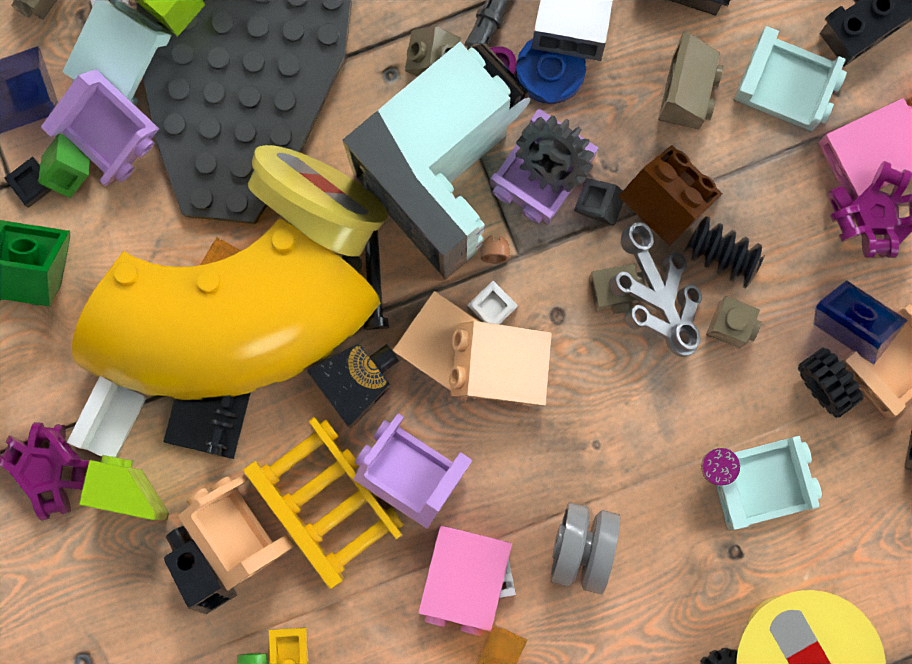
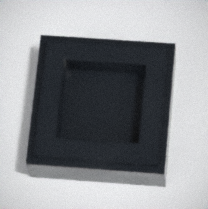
M31 157L4 177L23 204L28 208L52 191V189L38 183L40 164L34 157Z

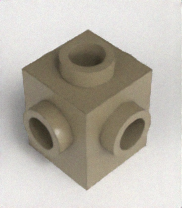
M437 26L411 30L405 71L418 77L459 43L461 37Z

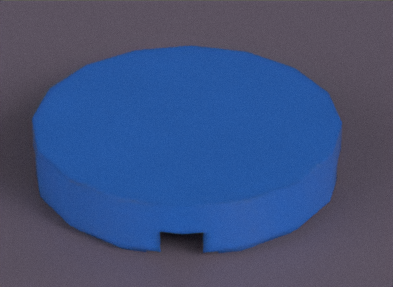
M533 39L526 42L519 52L516 66L518 83L525 94L537 102L546 104L565 102L576 95L585 78V58L531 49Z

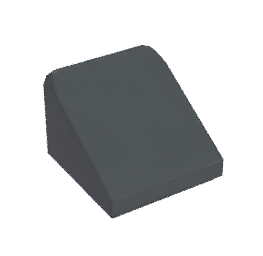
M586 178L574 211L600 222L615 225L624 203L618 197L623 190L616 184Z

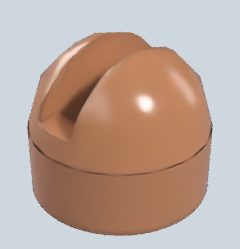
M491 235L484 240L481 247L482 261L491 264H501L509 261L510 248L504 237L499 236V241H493Z

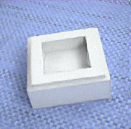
M492 281L467 307L482 322L500 325L518 308V305Z

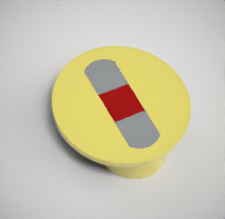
M263 145L256 148L252 159L254 172L248 182L250 191L303 234L321 246L346 256H360L373 231L378 230L388 218V212L384 205L361 184L315 158L279 146Z
M801 590L769 597L757 605L751 613L748 624L741 636L736 664H886V658L876 629L865 614L856 606L828 592Z

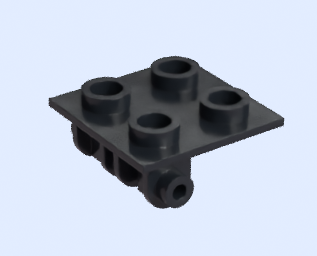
M251 392L232 397L231 395L202 398V400L174 399L163 442L234 459Z

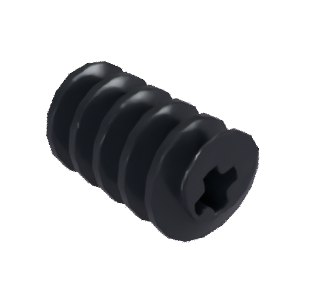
M708 216L704 217L696 227L684 252L689 248L693 249L692 261H696L701 255H705V268H708L715 261L718 262L717 274L719 275L726 269H731L730 281L732 282L740 275H743L742 287L746 289L755 277L765 255L761 257L762 245L757 243L748 250L749 238L745 236L735 243L736 231L731 230L723 237V224L718 223L710 230L711 219Z

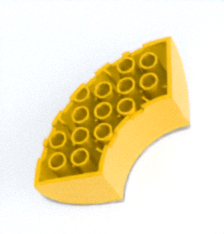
M279 218L260 239L246 249L223 260L205 265L190 267L164 266L144 261L123 251L96 286L81 312L73 335L72 356L80 368L98 378L102 376L119 387L122 386L150 396H168L180 400H202V398L228 395H231V397L257 391L256 388L267 386L274 382L280 383L304 372V368L321 358L325 359L347 337L351 338L365 324L381 303L373 287L351 265L332 250L316 243L296 227Z

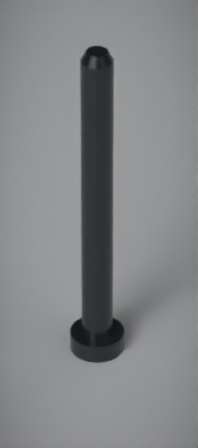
M363 177L362 186L366 190L370 191L367 185L365 184L366 179ZM375 230L365 246L367 282L376 291L381 304L365 322V330L389 328L388 318L383 317L378 230Z

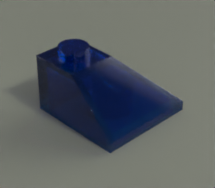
M37 46L0 59V134L48 117L58 104V100L40 48Z

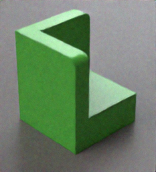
M60 133L41 156L38 183L71 198L89 176L90 159L65 135Z

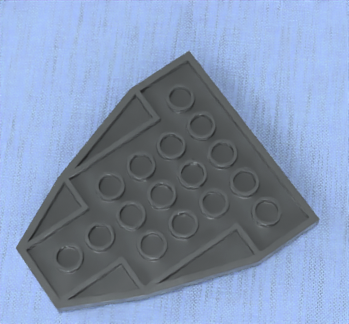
M203 0L205 6L177 37L173 33L167 46L157 47L145 71L143 81L151 120L159 128L155 134L156 143L181 212L185 217L249 224L257 223L268 205L256 197L248 187V182L254 172L252 167L254 152L257 147L263 145L279 146L302 152L346 58L352 0ZM137 3V11L170 31Z

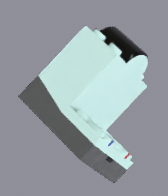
M461 42L457 43L342 140L353 175L361 184H363L362 178L366 179L365 184L384 205L388 215L445 280L478 252V249L483 245L484 238L481 234L485 228V224L480 220L479 215L462 196L455 199L452 194L454 188L451 183L506 137L507 126L523 112L531 98L529 91L486 43H477L467 49Z

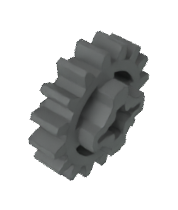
M551 115L546 122L542 117H538L533 124H528L521 132L520 138L516 141L520 149L515 155L520 159H524L520 169L531 172L528 178L530 181L537 178L540 180L541 189H544L549 184L552 186L553 192L558 193L562 186L567 192H570L575 185L579 187L593 167L589 161L593 158L594 152L585 150L590 140L579 138L578 135L582 130L580 127L572 131L569 128L568 119H565L562 124H558L556 117ZM542 137V140L536 143V139ZM570 166H573V170L567 171Z

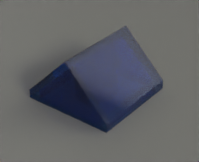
M846 280L817 304L813 324L852 351H857L861 357L874 365L908 320Z

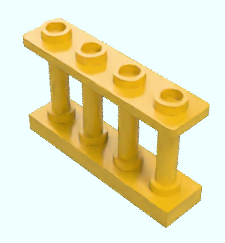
M313 417L309 420V423L315 430L313 434L273 464L269 465L267 463L262 466L260 462L254 461L244 468L243 471L331 590L345 579L341 574L345 570L344 565L389 531L396 540L403 535L399 528L404 523L392 507L385 510L377 500L379 498L377 495L353 480L357 473L356 469L360 467L355 464L356 458L348 448L343 452L334 442L339 436L326 419L320 423L316 417ZM325 443L337 461L292 495L287 493L284 496L276 485L280 481L279 477ZM344 473H347L359 490L316 523L312 524L310 522L305 525L297 514L302 510L300 506ZM369 502L381 520L336 554L331 552L327 555L319 544L324 540L322 536L365 503Z

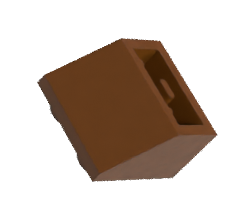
M671 145L647 164L618 197L671 246L723 193L716 188V184L710 177L703 175L691 164L689 157L685 153Z

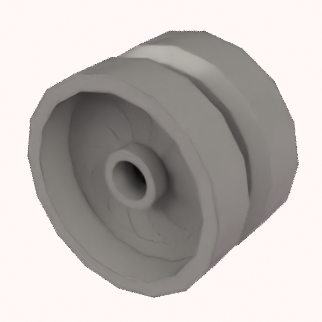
M569 502L555 539L550 582L569 587L575 582L579 568L582 566L581 586L583 590L602 595L606 589L614 561L620 529V514L601 510L595 516L591 530L588 531L590 513L587 506Z

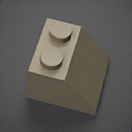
M683 32L673 53L658 120L699 130L705 119L711 120L716 100L711 99L710 95L712 87L719 86L723 66L718 65L720 52L691 33Z

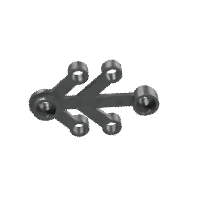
M639 222L634 223L623 231L620 242L625 252L634 254L649 288L635 281L629 273L620 272L610 279V290L619 297L629 294L659 310L665 321L650 315L644 306L636 305L625 313V322L633 330L644 327L665 338L666 344L672 353L679 357H687L693 354L700 344V333L693 324L697 305L702 301V293L695 285H688L678 291L681 274L687 267L686 259L678 252L668 255L662 261V268L666 273L663 283L648 252V249L652 247L654 242L653 233L647 225ZM619 280L623 282L625 288L620 285ZM676 295L679 304L682 306L680 315H678L674 307ZM635 313L639 316L640 322L636 319Z

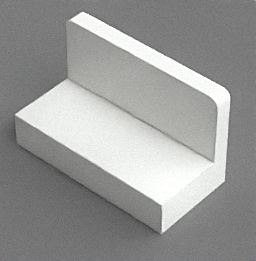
M100 376L67 443L80 449L89 450L101 457L103 455L118 457L146 400L145 396L131 389L119 387L114 382Z

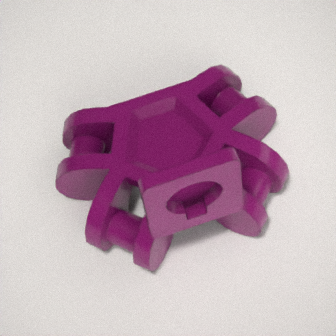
M883 161L871 185L850 206L830 215L832 222L837 221L842 231V234L839 235L841 242L861 235L862 251L866 258H874L876 254L881 258L885 256L896 258L899 253V245L912 232V194L901 196L909 184L912 172L906 169L900 172L891 168V163ZM884 181L894 185L891 195L880 191ZM899 206H909L910 216L899 218ZM875 235H883V239H876Z
M34 422L29 432L27 444L13 436H8L6 440L8 447L4 454L0 455V466L8 470L30 498L36 516L39 520L43 521L49 519L50 514L60 512L62 515L71 512L70 501L63 488L83 490L89 461L81 460L65 440V425L56 424L54 428L44 427L43 423ZM42 441L50 442L49 449L39 448ZM21 452H22L23 454H22V456L20 457L18 463H15V462L17 461L19 455H20ZM63 466L73 467L71 481L61 480ZM52 490L53 498L45 500L41 493Z

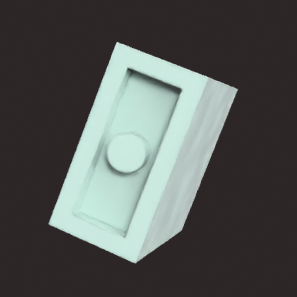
M96 0L62 72L72 78L73 83L78 75L97 69L136 106L138 99L133 96L157 47L167 46L173 33L122 0Z
M766 26L758 38L733 100L813 131L820 122L825 124L832 112L834 104L830 103L829 99L833 90L839 91L847 72L842 70L845 58L838 56L835 61L779 40L777 39L779 31Z
M800 436L734 452L740 462L738 477L728 485H716L728 530H736L758 522L804 510L820 508L818 499L822 498L819 482L815 477H811L808 464L812 462L809 447L806 442H801Z

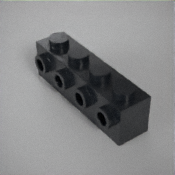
M853 0L855 4L845 10L843 6H840L825 18L827 24L819 34L837 58L838 56L845 58L843 65L845 67L911 22L912 0Z

